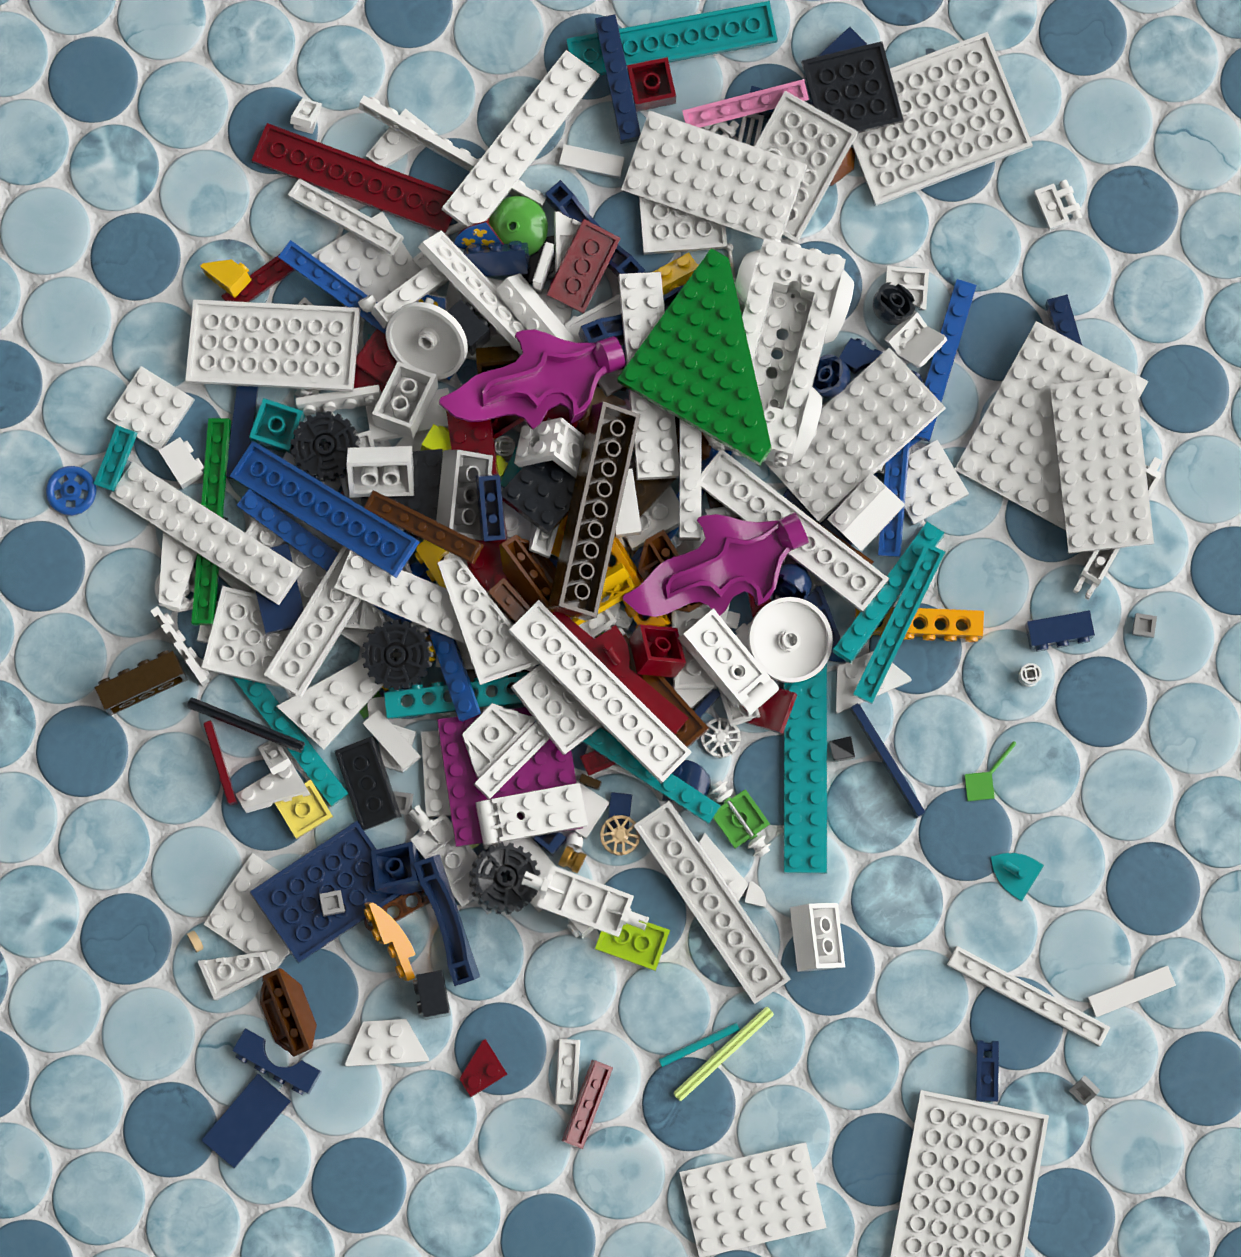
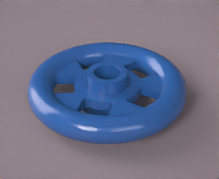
M66 466L55 471L49 478L46 486V497L50 506L58 513L70 516L78 515L86 511L94 502L96 485H94V479L91 474L85 469L78 466ZM66 475L69 480L61 485L58 480ZM77 475L84 479L81 485L74 480ZM69 487H74L73 493H67ZM60 490L62 498L56 499L54 491ZM82 490L88 491L85 500L79 498ZM66 501H75V507H66Z

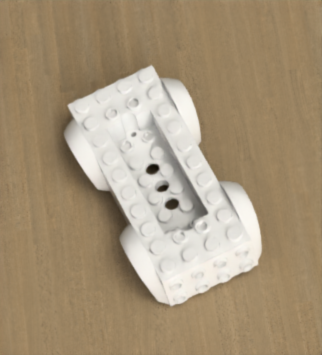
M764 238L761 249L747 253L744 256L738 270L735 288L772 450L763 462L768 460L774 462L779 467H786V465L791 467V464L801 460L814 436L821 413L822 396L812 385L823 345L835 340L845 321L853 295L854 281L844 270L846 259H843L840 255L824 254L814 248L804 249L795 243H781L776 238ZM785 329L789 334L788 338L785 340L778 339L776 336L777 331ZM779 350L782 352L783 357L781 359H774L771 353ZM775 368L778 371V376L770 379L766 376V370ZM703 433L713 449L718 451L721 449L733 451V454L737 456H742Z

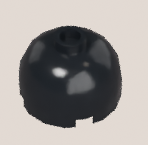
M887 282L878 289L873 298V311L883 323L899 325L909 319L915 311L913 305L915 300L910 291L903 285L897 284L895 286L890 285L892 282Z

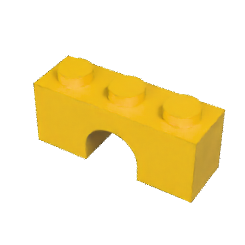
M424 540L416 547L417 552L414 554L420 564L425 563L429 570L426 573L431 581L434 582L436 580L439 586L446 588L438 562L449 552Z

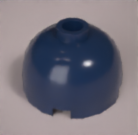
M835 355L820 357L812 387L821 396L834 398L850 384L851 376L848 366Z
M799 564L782 565L774 593L780 598L795 597L806 600L812 589V581L807 570Z

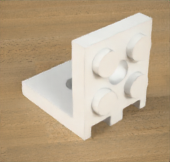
M562 417L543 421L534 430L529 425L522 426L514 463L519 467L553 460L576 478L585 436Z

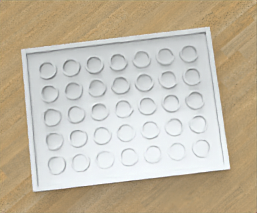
M988 32L890 68L904 121L858 133L852 143L876 206L1033 147Z
M1036 321L955 470L1066 530L1050 385L1135 375L1139 400L1148 381Z
M920 1090L890 1257H1024L1049 1115Z

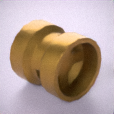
M567 845L558 865L562 867L567 866L571 868L572 872L578 874L587 855L582 852L577 853L572 847Z

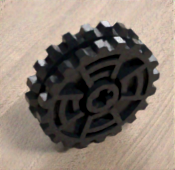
M327 411L325 415H322L321 412H316L315 417L308 415L306 417L307 421H300L299 430L294 429L293 432L295 439H291L290 444L293 447L291 454L295 458L294 462L302 471L307 474L309 473L315 479L318 477L321 482H325L326 479L334 482L338 476L344 478L347 471L348 448H360L358 445L361 444L359 436H356L358 433L355 427L352 426L347 418L343 420L342 415L338 413L333 416L331 411ZM328 443L329 450L324 451V449L321 448V446L324 447L323 444Z
M393 620V623L386 621L383 622V627L379 625L374 628L375 633L367 635L369 641L363 643L362 647L366 650L364 653H361V657L366 660L363 663V667L369 669L367 675L375 677L377 685L383 683L386 689L392 686L394 690L402 689V686L406 689L412 687V683H420V677L427 676L428 672L426 669L432 666V662L429 659L434 654L429 650V647L432 646L431 641H426L428 635L426 632H420L421 627L418 625L412 627L410 621H404L403 624L401 620ZM397 649H399L398 652H402V657H399L398 660H396L397 657H393V653L397 652Z
M503 842L498 843L496 847L491 845L485 851L483 850L471 865L473 868L469 872V877L472 878L469 882V887L474 888L471 894L473 897L479 898L477 903L480 906L482 904L486 905L487 911L490 912L494 909L496 914L499 915L503 911H505L506 915L511 914L514 910L519 912L537 895L538 891L536 889L522 885L523 878L530 880L524 876L526 871L537 876L541 875L540 870L535 868L538 864L537 861L531 860L532 854L530 852H523L524 847L519 846L515 848L514 843L510 842L507 846H504ZM503 875L507 876L506 882L502 881Z

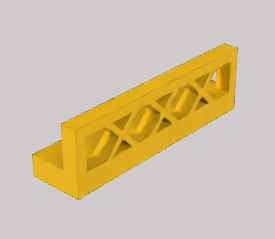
M622 563L611 568L606 573L601 601L607 596L610 597L605 602L600 601L598 614L622 601L626 593L636 588L630 574ZM629 584V588L620 592L622 587ZM575 617L572 619L578 626L586 622Z

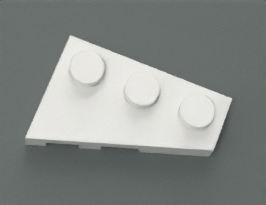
M264 952L198 961L214 1000H219L273 971Z

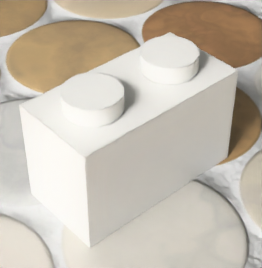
M179 437L160 449L159 452L182 489H185L204 476L202 472L204 466L199 458L194 460L191 452L194 450L189 442H183Z

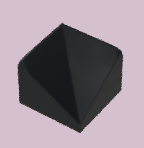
M851 736L829 741L833 762L855 758Z

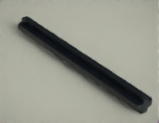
M191 697L187 703L189 709L299 753H302L305 743L303 741Z

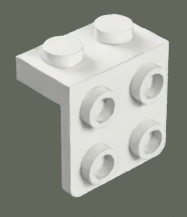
M914 311L909 319L897 325L884 340L899 358L920 368L942 347L947 338L945 335L928 327L919 313Z

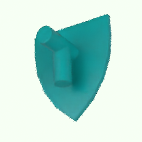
M1002 853L991 856L992 867L997 880L1007 892L1023 901L1044 865L1027 855L1018 853Z

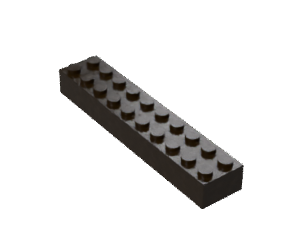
M604 401L591 407L548 609L584 621L597 618L641 414Z

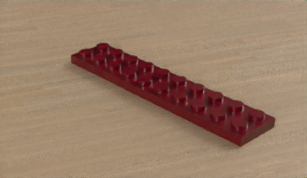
M269 123L265 126L251 160L254 164L297 180L302 179L313 186L437 232L442 231L446 234L453 219L442 211V207L454 192Z
M446 411L451 450L492 455L491 474H499L491 419L468 422L454 418ZM505 516V539L493 541L475 540L484 546L475 564L467 561L468 569L486 592L503 578L514 588L502 570L499 545L508 540Z

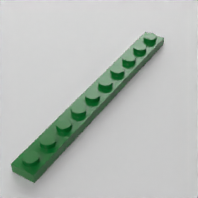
M208 418L201 505L223 518L231 420L229 418ZM198 553L191 623L193 625L212 626L216 610L219 567Z

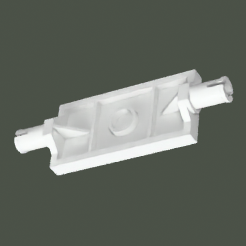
M420 805L416 806L415 810L419 816H417L413 809L408 814L420 829L419 833L411 838L410 841L413 842L424 859L440 854L453 896L462 907H465L472 900L478 901L479 898L473 897L471 894L474 888L469 887V882L472 879L469 877V872L473 868L471 865L477 858V855L469 845L455 847L452 823L444 813L433 821V819L430 820L420 808ZM485 904L481 905L487 915L492 912V910L490 912L486 910Z
M553 865L548 877L542 878L528 871L524 875L525 878L530 880L523 878L522 885L540 891L541 896L537 907L618 938L623 925H626V923L642 930L646 928L647 924L639 921L648 923L649 917L631 911L630 906L634 898L633 895Z

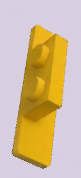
M689 252L653 271L661 272L663 295L686 284L699 266Z

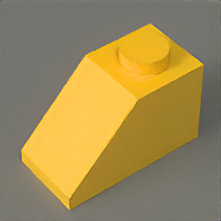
M232 259L202 263L200 266L206 277L234 298L251 281L248 274L249 269L241 262L237 264Z

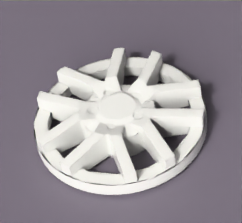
M719 717L709 721L706 725L714 733L712 735L706 732L701 736V743L705 751L717 758L728 757L735 753L741 742V734L737 725L733 726L735 730L728 731L730 725L728 719ZM721 721L727 722L725 730L721 729ZM719 722L718 729L713 727L711 724ZM737 733V739H730V734ZM705 735L712 738L707 743L704 740ZM714 742L715 747L710 751L707 746ZM729 742H737L734 749H732ZM727 745L730 752L725 753L723 746ZM720 747L722 754H716L714 751Z

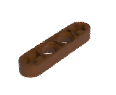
M414 892L398 897L383 906L382 909L387 913L389 907H398L399 915L393 918L397 922L430 904V901L426 895L424 898L427 901L422 903L420 895ZM409 896H416L418 898L416 907L410 908L406 905V899ZM365 919V921H364L365 927H366L369 931H371L372 929H374L373 926H370V927H369V923H370L371 921L368 922V920Z

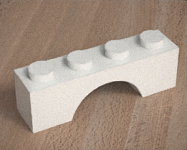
M431 263L375 304L371 313L385 329L390 318L400 307L417 302L427 294L435 292L447 283L449 279L441 274L437 267Z

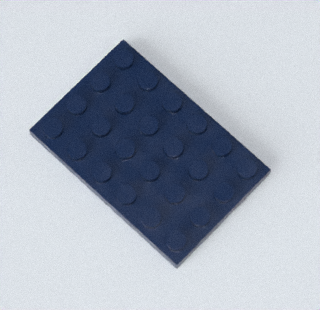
M357 821L250 891V895L298 964L365 920L364 909L366 907L364 903L372 902L382 908L400 896V894L378 892L375 890L371 851L377 849ZM341 890L345 912L323 916L319 894Z

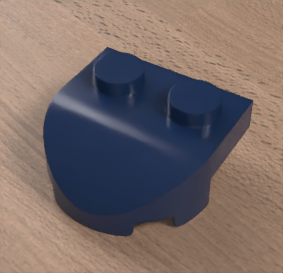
M684 760L671 773L705 796L708 795L711 779L703 766L693 761ZM663 795L662 801L675 803Z

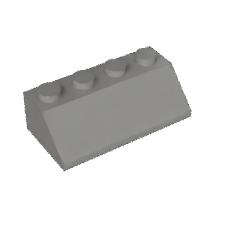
M443 450L436 521L473 540H481L475 476L491 474L492 455L463 450Z

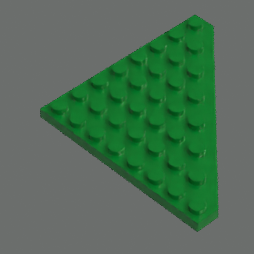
M711 248L619 375L617 382L760 466L772 450L729 258Z

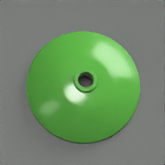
M512 196L503 199L489 217V225L504 244H509L512 241L528 243L529 256L535 254L546 240L548 221L545 212L539 204L527 197ZM515 222L516 228L512 230L510 226Z

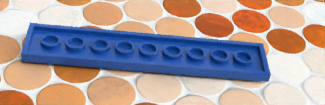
M252 441L230 475L237 482L250 488L255 493L347 549L352 550L395 578L398 577L420 543L417 539Z

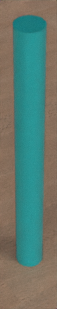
M736 1022L658 1060L661 1066L664 1067L739 1031L740 1028Z

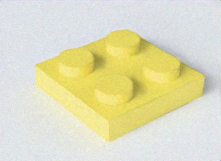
M311 780L305 783L311 795L305 797L299 795L292 797L291 801L284 802L282 800L275 802L296 839L333 818Z

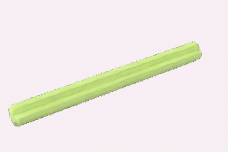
M768 1007L759 1012L673 1093L679 1101H682L774 1015Z

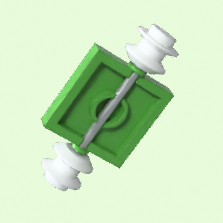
M721 780L710 787L712 791L709 794H715L717 796L715 802H723L724 804L719 808L713 819L734 849L750 840L748 849L753 848L755 850L753 856L758 855L762 857L770 851L768 847L771 843L765 844L764 839L766 836L759 835L757 837V834L768 827L770 823L746 789L731 799L730 796L733 789L727 790L725 787L727 781L724 783Z

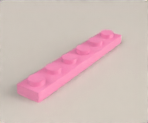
M803 79L682 110L685 123L701 128L775 109L784 91L803 101L809 100Z

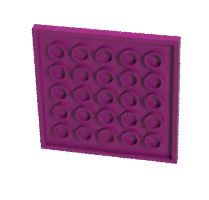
M526 707L511 709L518 711V713L532 716ZM481 714L463 722L459 720L458 716L437 719L455 847L483 843L476 802L576 784L572 751L570 750L563 755L553 741L549 739L488 799L474 785L478 778L462 734ZM517 813V818L523 820V814ZM581 827V828H576V829L565 830V831L583 829V827Z

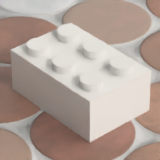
M397 362L372 413L374 425L413 439L439 387L437 376L413 366Z

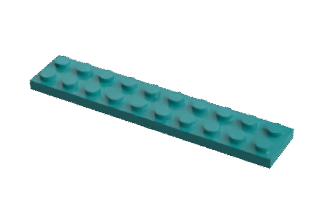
M770 1L619 29L626 66L668 57L670 63L778 42ZM597 33L566 39L568 51L600 75H606Z
M826 663L821 671L807 680L796 683H784V690L797 694L784 729V873L827 874Z

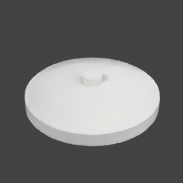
M424 302L406 304L393 314L387 324L386 341L395 360L435 374L437 380L447 378L456 373L466 359L468 345L462 327L451 314L436 305Z
M795 597L776 599L762 607L750 624L748 631L750 654L769 677L776 681L796 683L807 680L821 671L831 654L833 638L829 622L815 605L804 599Z

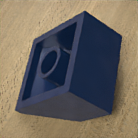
M413 842L371 851L376 891L405 895L424 890L414 866L415 862L420 861V856Z

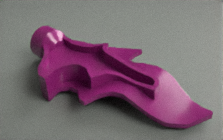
M535 329L518 331L515 334V338L520 343L522 355L515 363L474 376L456 391L441 397L439 405L454 418L468 422L486 421L502 416L515 415L524 419L532 430L541 424L549 409L562 405L569 410L570 424L581 419L588 410L596 385L602 376L624 369V353L619 341L614 336L597 341L596 343H574Z
M795 512L779 520L766 522L743 521L718 514L698 517L697 522L702 527L705 536L702 544L693 551L670 558L659 564L637 588L626 593L623 596V600L639 614L653 617L668 614L693 602H701L708 605L711 610L714 609L720 616L726 611L732 598L744 591L750 593L755 599V605L759 606L768 600L774 592L781 564L786 555L791 550L808 544V537Z

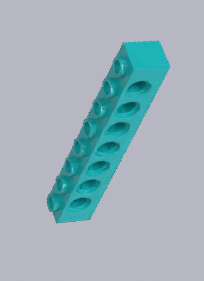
M529 672L516 673V677L508 678V675L481 685L478 678H474V682H471V685L477 691L476 700L479 708L488 707L492 703L499 706L523 704L516 694H509L507 688L510 684L517 683ZM444 682L431 683V687L423 688V685H412L410 690H394V688H389V692L384 693L387 719L456 712L453 701L446 702L444 700V694L449 691L448 686H444ZM489 686H496L498 688V694L495 697L487 696L486 690ZM427 693L434 695V702L430 705L423 703V696ZM411 696L413 698V703L410 707L402 706L401 701L403 697Z

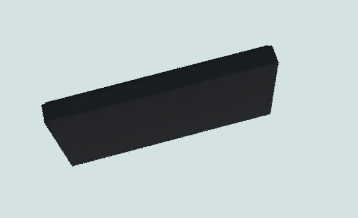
M374 736L334 751L358 823L364 831L402 817Z

